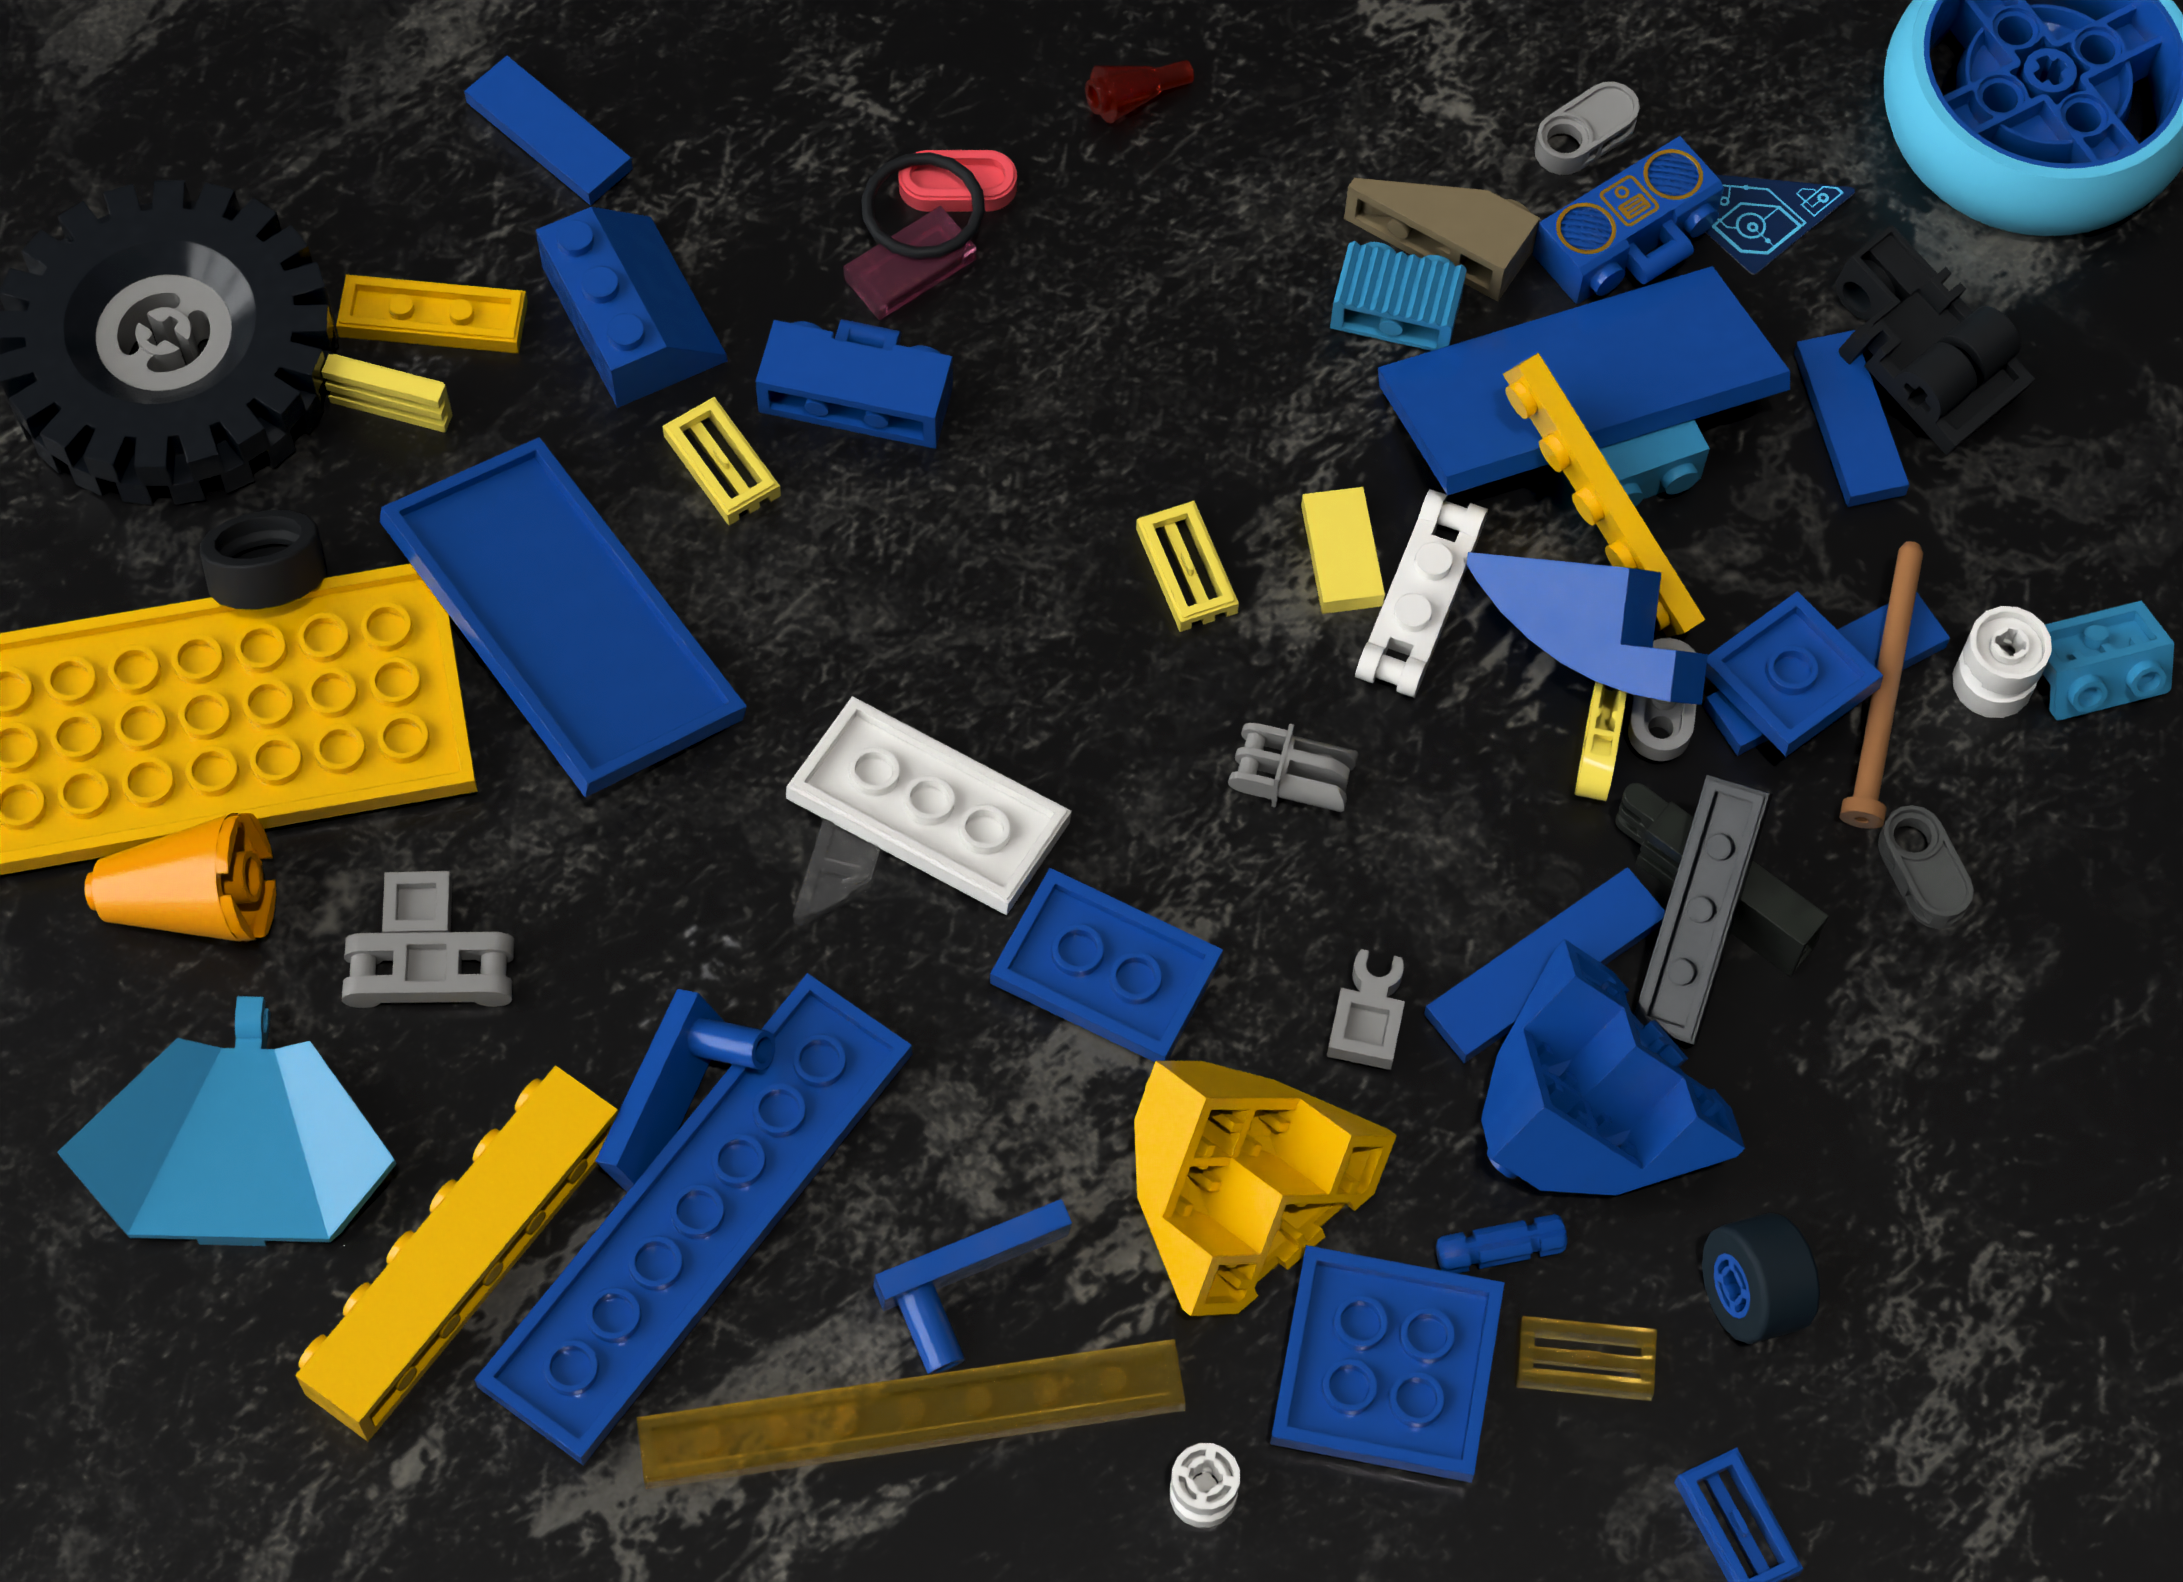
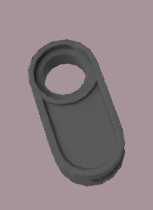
M1914 805L1903 806L1891 812L1879 834L1878 848L1909 911L1918 922L1927 927L1944 929L1954 926L1961 921L1972 902L1974 888L1971 878L1942 823L1934 813L1924 807ZM1904 826L1915 827L1926 836L1928 847L1921 852L1905 851L1896 843L1894 831Z

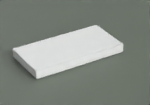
M853 696L786 787V799L1005 915L1012 909L1069 825L1072 812Z

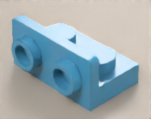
M2142 600L2045 624L2051 636L2052 652L2042 674L2050 684L2049 711L2056 720H2063L2166 694L2171 690L2174 642Z

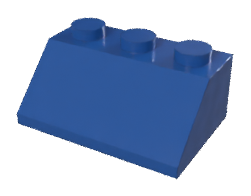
M589 207L536 229L542 268L617 408L728 361L726 352L650 216Z

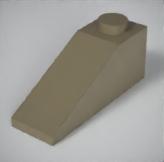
M1354 178L1349 184L1344 215L1345 220L1410 255L1415 254L1419 258L1427 255H1439L1451 260L1455 266L1462 264L1467 268L1464 284L1496 301L1500 300L1533 252L1540 218L1532 214L1520 202L1504 199L1489 190Z

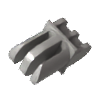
M1259 723L1244 724L1241 735L1246 742L1244 747L1238 748L1235 754V761L1239 764L1238 771L1232 772L1229 776L1228 784L1231 788L1242 793L1271 799L1272 807H1276L1279 797L1337 812L1344 811L1347 802L1345 792L1349 773L1356 766L1359 755L1356 750L1293 736L1294 724H1289L1288 730ZM1266 746L1282 750V754L1264 751L1263 748ZM1257 770L1275 774V779L1256 775Z

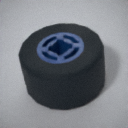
M1767 1213L1725 1224L1711 1231L1703 1250L1702 1270L1704 1285L1711 1307L1728 1333L1736 1340L1753 1344L1797 1332L1811 1325L1819 1308L1820 1285L1818 1269L1808 1243L1800 1230L1787 1217Z

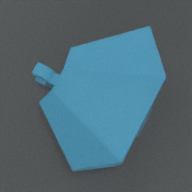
M237 996L235 1048H220L176 1038L57 1152L129 1238L196 1239L199 1245L266 1246L267 1241L331 1242L343 1232L396 1165V1161L311 1041L277 1049H266L271 1013L268 1008H265L264 997Z

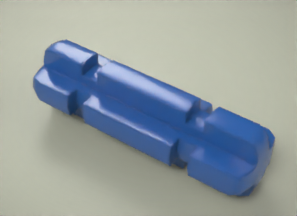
M1552 1214L1534 1218L1532 1225H1527L1524 1220L1472 1230L1473 1235L1471 1237H1465L1463 1232L1441 1236L1437 1239L1436 1255L1442 1271L1462 1273L1469 1271L1471 1264H1477V1267L1482 1269L1531 1259L1530 1254L1533 1252H1538L1540 1257L1562 1253L1566 1250L1567 1232L1561 1216Z

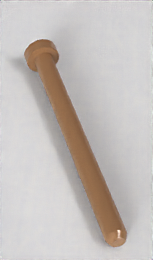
M1911 541L1905 542L1898 550L1877 669L1884 676L1880 689L1871 696L1853 797L1843 799L1839 816L1843 822L1859 828H1880L1884 825L1887 808L1878 800L1923 559V551L1920 544Z

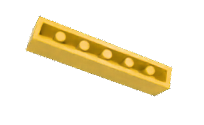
M556 1065L543 1080L536 1078L525 1087L515 1104L516 1113L501 1131L495 1128L483 1137L474 1151L472 1157L474 1163L459 1181L451 1179L441 1187L430 1205L431 1214L416 1232L409 1230L395 1242L388 1253L386 1260L388 1265L372 1284L365 1282L352 1293L343 1309L344 1318L328 1337L324 1334L318 1336L302 1354L298 1365L300 1370L295 1376L304 1394L367 1442H369L596 1167L597 1163L595 1160L618 1114V1109Z

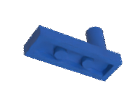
M677 989L595 1162L628 1192L677 1133L710 1061L715 1060L763 1070L770 1065L774 1057L775 1038L773 1034L767 1030L727 1023L699 993Z
M1060 1199L875 1275L873 1288L883 1312L899 1305L928 1376L949 1370L965 1361V1357L936 1290L1067 1237L1072 1221L1063 1200Z

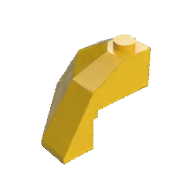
M1155 1061L1134 1119L1137 1198L1182 1310L1190 1316L1239 1314L1258 1297L1255 1286L1278 1264L1289 1270L1304 1256L1306 1245L1315 1247L1326 1237L1321 1226L1345 1205L1356 1211L1375 1194L1397 1135L1383 1126L1274 1079L1205 1061Z

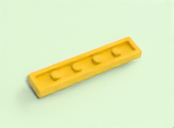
M1537 353L1503 373L1504 378L1509 384L1505 389L1509 402L1523 419L1530 418L1543 438L1539 441V447L1544 458L1556 472L1563 470L1576 491L1572 494V500L1577 511L1588 524H1596L1609 545L1605 547V552L1611 565L1661 572L1655 630H1663L1666 637L1686 633L1703 622L1705 618L1540 354Z

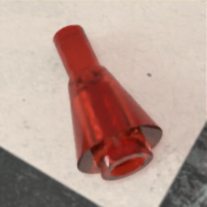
M1187 60L1158 68L1153 66L1096 65L1093 67L1090 80L1086 82L1085 86L1087 102L1093 113L1100 114L1107 123H1113L1158 96L1161 91L1192 83L1194 72L1190 62Z

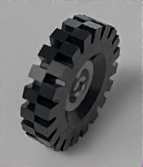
M185 180L154 181L153 203L140 205L134 186L130 184L103 192L110 213L97 219L84 201L59 215L58 220L65 236L63 240L58 241L40 230L21 251L29 273L10 268L0 288V298L5 308V311H0V382L26 439L32 438L38 455L56 472L60 474L69 467L76 485L101 496L104 495L111 482H115L122 501L153 505L158 486H168L174 504L177 505L206 500L203 479L218 476L226 493L255 481L249 464L250 460L259 456L274 469L296 450L290 432L292 428L310 435L325 411L319 391L331 392L326 389L325 383L327 379L323 378L321 371L328 355H333V349L339 348L336 323L318 263H313L308 245L292 225L284 230L281 229L277 212L254 198L240 211L233 189L205 183L197 202L191 201ZM204 339H209L206 347L200 354L198 348L199 342ZM137 341L139 345L138 351L129 355L131 348Z

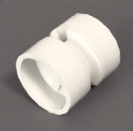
M2000 606L1982 614L1975 621L1952 673L1953 688L1959 700L1972 712L1984 717L2004 718L2018 713L2027 705L2052 652L2051 636L2045 624L2033 613L2019 607Z

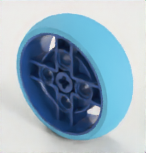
M1912 0L1892 34L1884 70V100L1895 141L1911 169L1930 190L1957 211L1988 226L2024 235L2062 236L2090 232L2121 221L2160 195L2183 167V14L2173 0ZM1953 33L1963 46L1964 51L1957 66L1956 90L1943 96L1932 70L1930 52L1942 40ZM2142 79L2153 104L2156 130L2139 144L2125 127V123L2131 110L2133 83Z

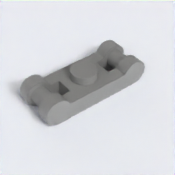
M502 932L356 933L349 935L345 939L344 959L350 963V977H346L343 980L342 1002L355 1008H371L380 1003L475 1002L479 1005L490 1007L507 1005L512 1001L513 981L506 976L507 963L511 962L514 957V938ZM462 960H477L481 962L480 974H462ZM382 961H393L392 975H376V965Z

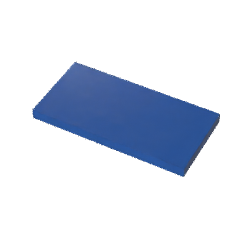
M1713 266L1378 367L1379 387L1447 496L1548 465L1539 447V441L1543 438L1531 419H1523L1512 407L1505 391L1509 384L1503 376V373L1537 353L1544 360L1599 449L1790 390L1789 368Z
M540 437L381 507L379 521L585 798L743 720L747 707Z

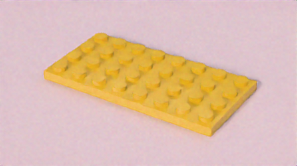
M411 563L327 577L322 580L316 589L300 599L281 606L258 610L234 609L221 605L214 598L210 597L0 633V875L102 858L231 813L254 814L263 825V828L267 829L478 792L451 619Z

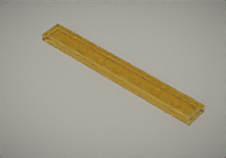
M1175 1339L642 1416L637 1417L644 1484L646 1489L1185 1411L1186 1403Z

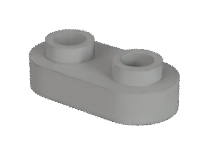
M1661 638L1653 641V648L1696 653L1688 644L1678 639ZM1632 694L1628 723V737L1631 745L1640 755L1654 761H1668L1680 756L1688 747L1694 730L1697 704L1669 702ZM1661 727L1668 732L1669 737L1664 739L1656 738L1650 733L1649 729Z

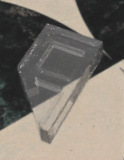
M824 818L794 910V923L805 925L870 891L883 850L876 843L870 840L867 842L837 826L838 823Z

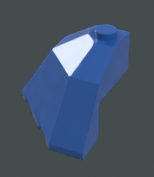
M1566 939L1555 948L1496 1056L1481 1117L1488 1146L1487 1156L1494 1167L1506 1177L1515 1179L1518 1176L1540 1191L1616 1196L1736 1158L1745 1149L1732 1108L1715 1089L1709 1090L1681 1070L1680 1066L1688 1058L1656 1020L1650 1021L1644 1027L1631 1012L1626 998V994L1630 990L1617 975Z

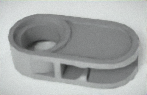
M1602 82L1591 87L1548 115L1540 123L1534 147L1537 161L1547 171L1558 175L1573 174L1585 168L1626 141L1633 134L1640 109L1638 97L1629 87L1617 82ZM1556 134H1568L1578 141L1580 147L1571 153H1561L1549 145L1548 139Z

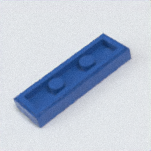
M505 56L464 91L466 102L590 206L633 169L632 160L628 154L508 56Z
M1855 330L1797 341L1793 352L1847 507L1905 496L1909 488V482L1870 372L1865 368L1866 361L1864 355L1858 356L1849 365L1839 354V348Z

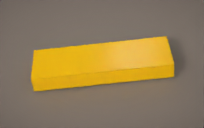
M346 274L336 328L339 337L519 354L528 300L526 291Z

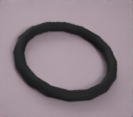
M931 152L905 154L885 163L869 179L861 199L863 221L874 240L892 253L913 259L940 258L961 249L978 232L985 213L983 190L973 173L955 159ZM933 165L947 169L963 180L972 197L973 211L967 226L955 238L936 246L916 247L898 242L883 231L875 218L874 199L879 186L892 173L908 166Z

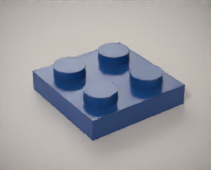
M1798 591L1711 652L1707 658L1705 674L1786 757L1880 689L1884 676Z

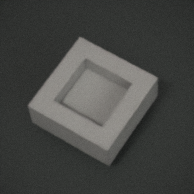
M450 871L384 872L382 933L451 932L453 881Z

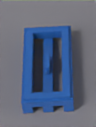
M1738 1448L1677 1475L1674 1483L1728 1582H1781L1785 1579L1788 1581L1801 1574L1803 1567ZM1725 1470L1729 1472L1779 1565L1771 1569L1769 1568L1718 1473ZM1704 1481L1755 1575L1754 1577L1749 1579L1701 1491L1698 1485L1699 1482Z

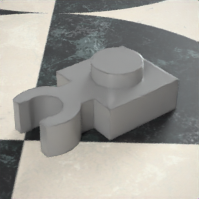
M1361 949L1355 958L1352 974L1353 982L1359 991L1345 988L1340 990L1327 1057L1391 1070L1405 1001L1388 998V996L1392 995L1400 986L1404 969L1402 957L1394 956L1390 973L1383 977H1376L1367 970L1369 951Z

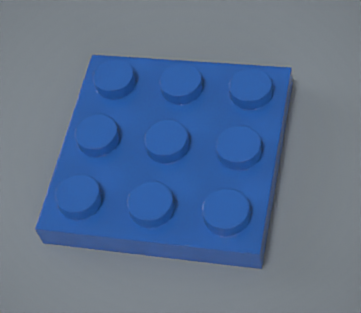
M1306 1245L1270 1444L1472 1483L1505 1282Z

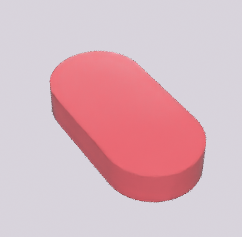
M923 150L916 152H931L950 157L969 169L983 190L985 212L1004 208L1016 195L1017 170L1012 160L1003 153L994 150ZM933 165L908 166L899 170V192L904 202L910 207L924 212L973 211L971 193L963 180L949 170Z

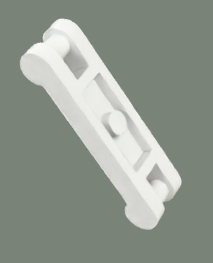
M1429 489L1418 520L1371 636L1363 649L1355 673L1356 678L1370 683H1374L1375 679L1378 678L1397 685L1396 692L1415 698L1468 567L1466 565L1468 552H1474L1488 513L1487 508L1470 503L1468 508L1448 502L1446 501L1447 494ZM1438 524L1459 531L1456 541L1452 542L1435 536ZM1388 648L1409 655L1407 661L1405 662L1386 655Z

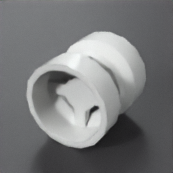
M1214 1443L1195 1444L1186 1448L1177 1457L1172 1468L1170 1502L1175 1514L1183 1522L1197 1528H1211L1223 1523L1232 1514L1237 1503L1240 1486V1469L1235 1458L1225 1448Z

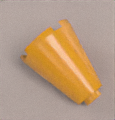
M231 813L98 859L94 865L93 872H89L85 879L86 901L90 909L97 911L99 917L108 923L244 943L256 940L255 938L265 937L269 933L274 918L276 879L264 880L261 859L273 858L271 846L263 825L254 814Z

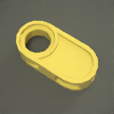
M1595 682L1590 703L1575 795L1607 801L1616 761L1627 692L1618 689L1609 691L1605 689L1604 684Z

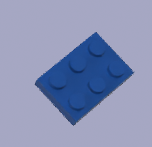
M1049 868L990 973V984L1153 1062L1168 1061L1222 961L1223 949Z

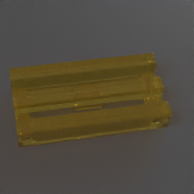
M1522 1316L1518 1351L1519 1370L1516 1387L1651 1401L1654 1395L1657 1329ZM1535 1338L1641 1348V1357L1579 1349L1535 1346ZM1534 1363L1637 1373L1640 1374V1378L1533 1367Z

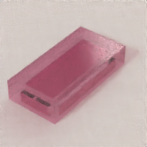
M939 206L891 237L898 242L916 247L936 246L955 238L962 230L947 212ZM969 240L961 249L940 258L913 259L892 253L881 244H878L843 266L844 279L873 314L881 320L976 260V246Z

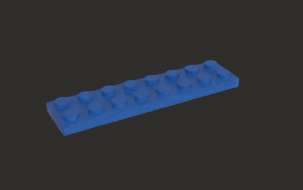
M808 973L762 1028V1030L770 1031L775 1038V1053L770 1065L763 1070L731 1065L474 1379L477 1388L583 1466L912 1056V1045Z

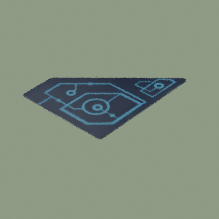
M1716 175L1720 179L1724 191L1718 209L1719 217L1705 233L1751 274H1757L1855 193V189L1846 186Z

